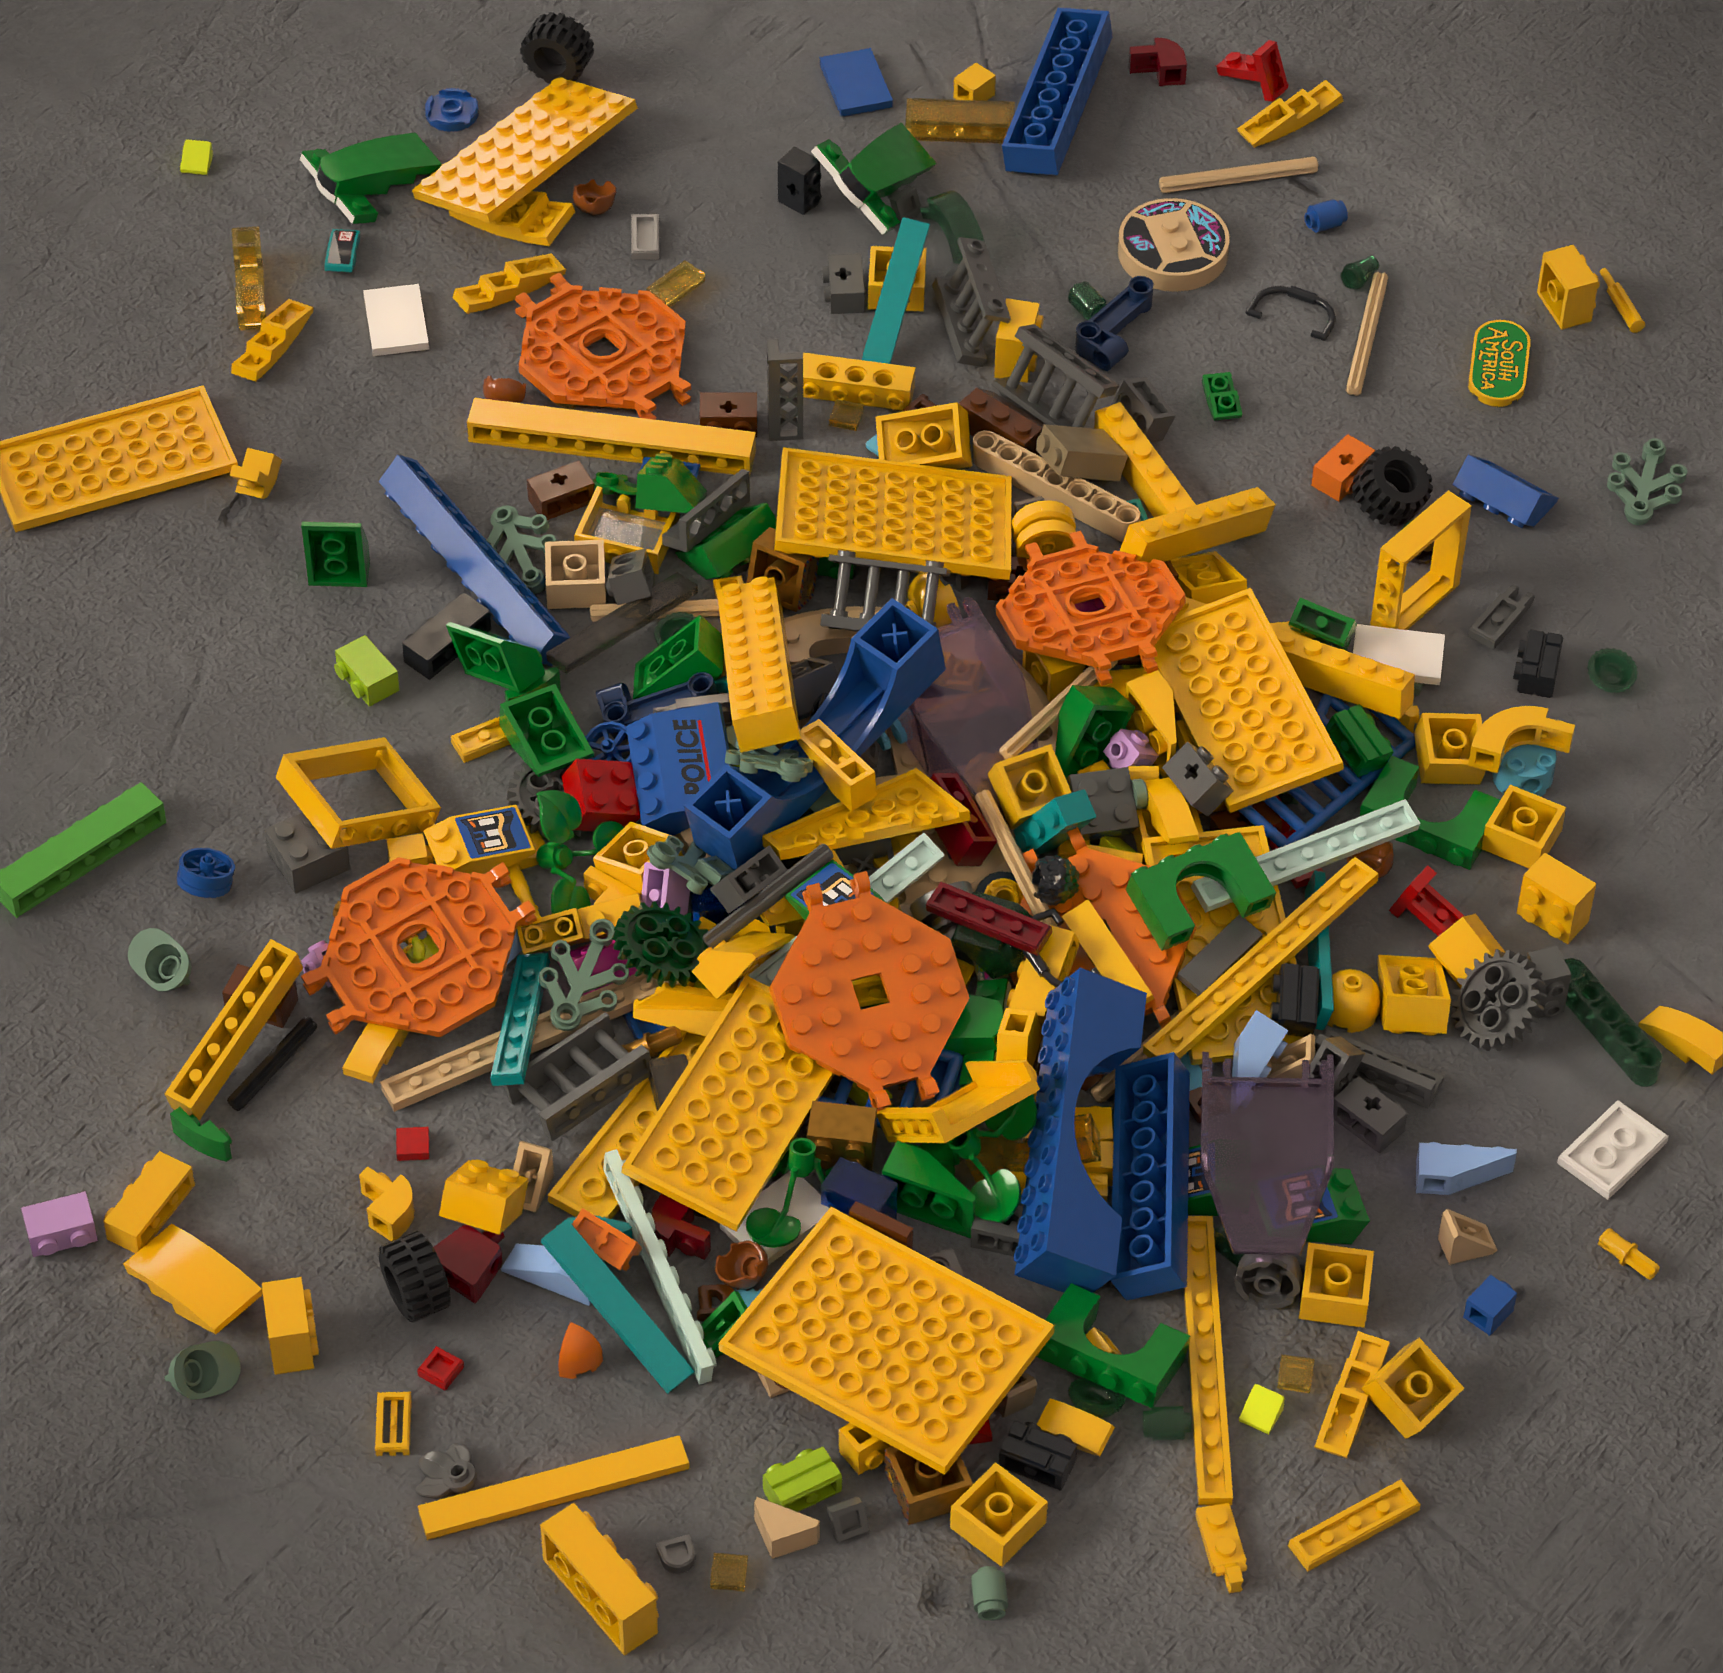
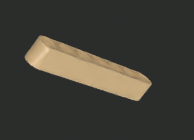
M980 431L974 435L973 462L977 467L990 474L1012 476L1013 486L1034 497L1042 496L1045 501L1052 500L1065 504L1071 509L1074 518L1123 542L1128 526L1140 522V510L1127 501L1082 478L1060 477L1044 458L994 432Z

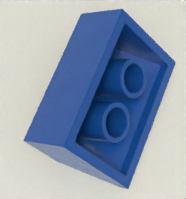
M1469 454L1453 483V486L1460 489V496L1472 502L1476 498L1485 503L1483 505L1484 509L1496 515L1500 511L1509 516L1507 521L1520 528H1523L1524 524L1534 527L1559 499L1497 464Z

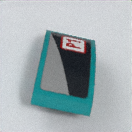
M332 229L327 247L325 271L353 272L356 264V250L360 243V230Z

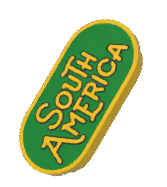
M1493 320L1482 324L1476 330L1468 387L1472 395L1474 393L1478 396V400L1483 404L1503 407L1512 404V401L1516 399L1518 401L1523 396L1528 369L1530 336L1522 326L1507 320Z

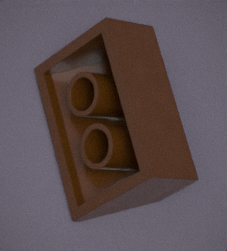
M976 388L959 402L968 412L969 434L974 437L980 431H991L1039 455L1036 451V443L1045 423L995 392Z

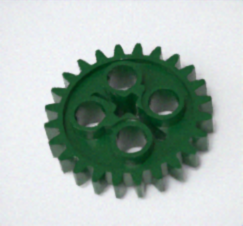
M655 901L652 902L650 908L644 902H641L639 908L632 905L629 911H624L621 918L618 919L612 937L616 941L613 948L620 951L618 959L628 960L625 965L626 969L633 967L637 969L635 972L636 977L641 974L647 975V983L651 982L654 978L657 979L660 987H662L664 981H668L672 988H675L677 981L683 987H686L688 981L695 984L698 980L691 971L700 963L697 960L698 956L709 948L703 940V935L708 930L699 929L700 920L694 922L690 920L692 913L680 914L681 909L679 906L673 911L670 910L669 904L666 902L663 908H659Z

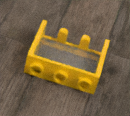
M597 486L574 534V541L604 540L605 562L611 563L612 557L646 548L654 573L659 574V568L669 548L663 545L662 535L679 522L680 513L670 512L669 517L665 518L658 516V510L644 509V513L631 510L630 498L624 494L619 496L616 503L617 506L604 504L603 487Z

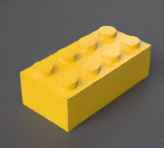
M572 1503L540 1524L544 1562L624 1656L658 1634L657 1618H659V1614L657 1611L656 1601L658 1596L656 1591L648 1582L643 1583L638 1578L637 1571L632 1562L627 1558L623 1560L620 1557L612 1539L606 1534L601 1535L596 1529L594 1519L587 1511L582 1512L575 1503Z

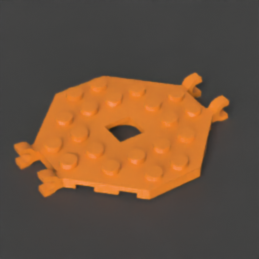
M557 273L550 277V282L555 285L550 290L552 296L540 303L535 304L525 292L515 296V301L520 305V307L515 309V313L521 318L526 317L522 351L519 359V373L552 402L635 409L639 418L656 420V416L651 412L656 409V404L651 400L669 389L680 405L684 406L691 402V396L686 393L691 389V384L679 377L686 321L651 291L639 290L638 294L622 293V289L599 287V291L582 290V286L570 285L560 273ZM605 337L619 350L609 356H598L591 353L586 347Z
M1081 530L1069 533L1074 547L1043 556L1036 542L1025 545V550L1029 556V559H1026L1027 571L1023 576L1019 575L1009 588L1008 596L1005 600L1000 599L996 605V616L1016 649L1092 666L1095 669L1101 686L1113 683L1108 669H1112L1111 662L1140 655L1143 668L1147 674L1158 670V665L1154 659L1157 656V650L1154 646L1186 603L1184 591L1164 561L1152 559L1150 563L1137 560V555L1114 550L1112 554L1099 551V546L1087 544ZM1100 597L1106 607L1095 612H1081L1077 610L1074 604Z
M1078 827L1068 831L1067 834L1077 854L1067 859L1080 873L1078 880L1079 891L1064 904H1058L1057 906L1048 905L1049 909H1055L1062 918V915L1084 901H1090L1103 922L1108 924L1115 940L1155 998L1146 1004L1144 1016L1154 1012L1161 1028H1163L1171 1021L1165 1005L1169 998V990L1174 978H1177L1184 961L1185 951L1190 939L1161 951L1128 895L1126 887L1132 872L1142 866H1147L1148 868L1151 866L1089 849ZM1033 849L1022 853L1031 873L1034 871L1038 860ZM1176 886V890H1177L1178 897H1179L1180 901L1182 902L1183 906L1185 907L1186 911L1188 912L1189 916L1191 917L1193 923L1195 924V922H1194V920H1193V918H1192V916H1191V914H1190V912H1189V910H1188V908H1187V906H1186V904H1185V902H1184V900H1183V898H1182V896H1181V894H1180V892H1179V890H1178V888H1177V886ZM1023 895L1017 912L1032 917L1034 915ZM1065 922L1058 926L1059 928L1070 930ZM1195 925L1194 930H1193V932H1192V934H1191V936H1190L1191 939L1193 938L1194 933H1195V931H1196V928H1197L1196 925ZM1004 943L1002 948L1006 967L1016 987L1019 980L1017 978L1018 968L1021 961L1026 960V956L1023 950ZM1079 945L1069 976L1079 968L1088 971L1095 968L1081 945Z
M398 857L344 887L339 911L333 922L326 954L323 956L321 966L301 975V979L304 982L303 986L309 996L318 992L326 982H329L343 1003V1007L326 1014L329 1020L328 1025L335 1035L338 1034L351 1021L355 1020L442 1037L495 1007L517 927L520 925L527 926L537 921L534 915L536 912L535 908L529 900L510 912L494 889V887L501 888L511 883V879L508 876L510 871L502 862L485 874L477 872L468 874L454 871L452 867L431 863L423 865L413 863L411 859ZM426 930L439 951L419 964L411 963L399 944Z
M867 871L854 874V879L849 881L855 894V899L827 906L823 905L820 884L808 885L806 887L807 891H803L802 895L809 915L769 986L788 1048L798 1054L803 1053L817 1061L818 1065L838 1076L842 1075L855 1082L857 1087L868 1092L871 1107L877 1108V1112L892 1105L888 1093L883 1088L916 1080L921 1101L933 1099L935 1097L934 1094L939 1093V1089L930 1073L970 998L950 938L872 895ZM874 975L879 976L889 1003L861 1010L852 981Z

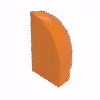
M570 1322L561 1345L558 1368L559 1377L575 1379L577 1374L586 1373L589 1370L591 1372L596 1371L603 1362V1353L600 1342L593 1334L583 1327Z

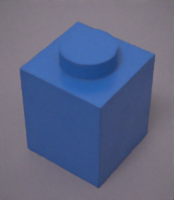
M1490 1274L1467 1299L1463 1318L1490 1336L1514 1311L1517 1292L1508 1283L1499 1281Z

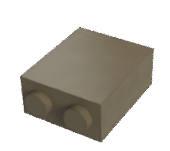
M1044 424L1041 435H1039L1036 443V451L1060 477L1120 481L1128 457L1104 429Z

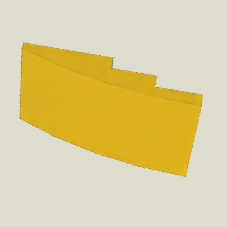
M531 191L491 223L451 210L448 212L450 216L492 234L525 243L550 246L574 215L575 209L572 203L549 201L546 192Z
M170 1224L123 1263L128 1274L147 1283L151 1293L171 1303L176 1314L215 1335L263 1295L262 1288L214 1249L173 1224Z

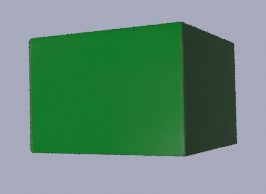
M733 1291L701 1324L704 1333L703 1342L706 1349H712L715 1358L724 1355V1353L719 1351V1342L747 1309L738 1291Z

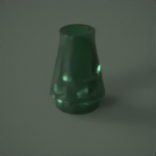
M1368 256L1365 259L1346 264L1341 272L1342 283L1349 289L1362 288L1372 274L1379 269L1378 260L1373 256Z

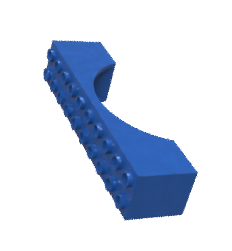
M891 598L851 638L846 660L835 684L817 712L804 727L820 719L860 757L946 670L938 629ZM797 740L789 741L781 748L796 750L799 752L798 757L808 758ZM780 750L775 752L773 755H778L780 753ZM725 764L684 805L695 845L711 857L717 856L735 871L765 849L762 842L763 835L797 821L829 788L814 765L812 772L807 773L806 777L800 778L799 782H789L782 780V775L777 772L758 769V773L748 774L739 771L740 767Z
M1079 968L1071 976L1066 977L1057 988L1048 993L1045 999L1047 1013L1046 1020L1041 1029V1034L1044 1038L1043 1046L1038 1055L1040 1071L1037 1077V1084L1040 1090L1037 1091L1036 1095L1037 1120L1028 1138L1030 1152L1029 1159L1024 1168V1174L1027 1177L1026 1185L1021 1195L1023 1210L1017 1225V1231L1020 1233L1019 1243L1014 1252V1261L1016 1262L1015 1276L1063 1293L1071 1283L1093 1293L1116 1276L1122 1217L1102 1198L1084 1168L1075 1137V1108L1080 1089L1087 1077L1111 1073L1141 1048L1147 993L1083 968Z

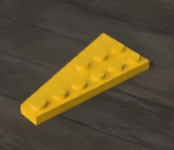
M915 768L876 785V798L853 811H850L840 801L763 835L762 842L765 848L770 845L780 860L808 855L821 844H826L830 850L970 821V810L919 769Z

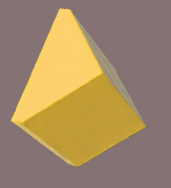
M1476 913L1462 917L1428 945L1460 989L1462 985L1457 979H1466L1467 974L1464 969L1467 967L1473 970L1475 968L1474 959L1484 962V953L1487 952L1494 957L1495 950L1497 949L1505 953Z

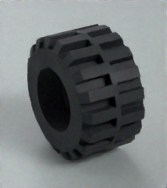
M549 12L548 15H540L521 43L522 47L520 48V54L523 55V63L528 65L529 71H533L536 77L544 79V82L549 84L556 78H565L566 80L576 82L594 53V42L590 39V33L583 29L584 26L581 23H577L574 21V18H568L562 13L556 15L554 12Z
M1386 446L1381 450H1376L1354 476L1353 482L1355 484L1352 486V490L1357 494L1354 497L1356 503L1361 504L1360 509L1363 513L1367 512L1370 515V519L1373 521L1375 519L1379 520V524L1386 525L1389 523L1390 526H1397L1399 523L1401 525L1406 524L1431 497L1430 493L1433 491V485L1430 484L1432 476L1427 474L1428 467L1426 464L1422 465L1421 459L1417 455L1415 457L1411 455V451L1407 449L1402 451L1397 446H1394L1392 449ZM1387 481L1390 482V483H1392V484L1398 489V491H1396L1395 489H1393V488L1387 483Z
M420 1231L412 1232L379 1247V1263L385 1283L397 1308L411 1323L416 1322L450 1306L451 1293L445 1271L433 1246Z

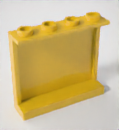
M1027 1060L968 1061L965 1065L973 1082L928 1107H885L877 1112V1118L888 1142L946 1143L1039 1091L1036 1071Z

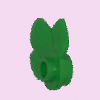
M610 472L596 473V479L593 480L594 488L597 486L603 487V494L611 495L616 492L624 495H636L637 484L628 482L627 475H617Z

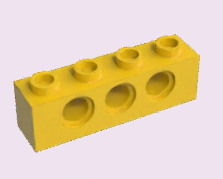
M803 353V397L894 410H903L912 402L915 389V367Z

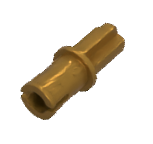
M671 1026L653 1034L647 1032L643 1035V1038L621 1046L628 1052H631L642 1044L649 1051L650 1056L655 1057L659 1051L680 1044L682 1042L681 1031L676 1026Z

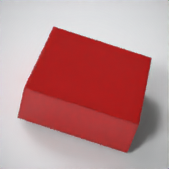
M429 1127L396 1128L397 1161L429 1160Z
M436 1346L417 1369L418 1376L446 1391L463 1370L464 1361Z

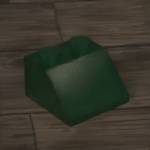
M977 891L972 893L1020 914L1032 917L1019 903ZM960 924L957 925L951 941L992 979L1018 971L1019 965L1025 956L1023 950Z

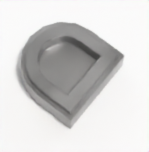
M689 1534L656 1543L660 1561L667 1571L679 1574L688 1571L693 1566L695 1552Z

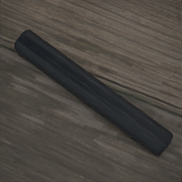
M309 1016L301 1019L228 1097V1104L236 1111L243 1109L314 1033L318 1027L317 1023Z

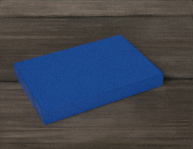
M871 48L820 57V67L841 117L893 107L892 97Z

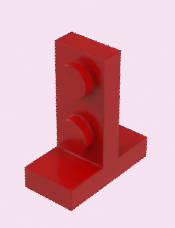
M1268 40L1252 55L1239 52L1229 53L1216 66L1220 76L1260 82L1265 101L1273 102L1289 88L1276 41Z
M1427 865L1405 889L1389 911L1399 918L1408 909L1432 932L1440 936L1459 919L1464 917V915L1429 885L1437 873Z

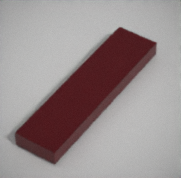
M944 882L939 883L926 903V911L1036 956H1038L1052 934V926Z

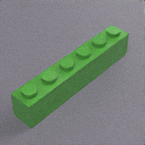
M142 782L125 790L117 798L100 806L82 820L76 821L71 827L60 834L49 838L47 842L33 851L25 853L20 859L6 868L0 869V902L16 918L167 823L163 802Z

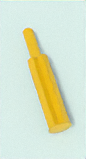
M1602 268L1600 274L1608 286L1607 293L1632 333L1641 331L1645 327V322L1620 283H1615L1607 268Z

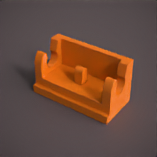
M583 1208L572 1223L600 1259L620 1271L621 1269L627 1271L630 1267L628 1263L632 1256H638L643 1249L637 1241Z

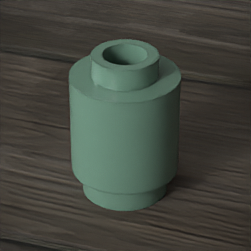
M994 1566L981 1567L971 1576L974 1610L978 1612V1617L982 1620L993 1621L1001 1619L1005 1616V1610L1008 1608L1005 1573Z

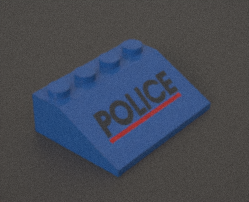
M719 702L652 713L626 726L643 826L672 836L690 828L684 805L725 764H728L725 762L726 750L730 749L722 704Z

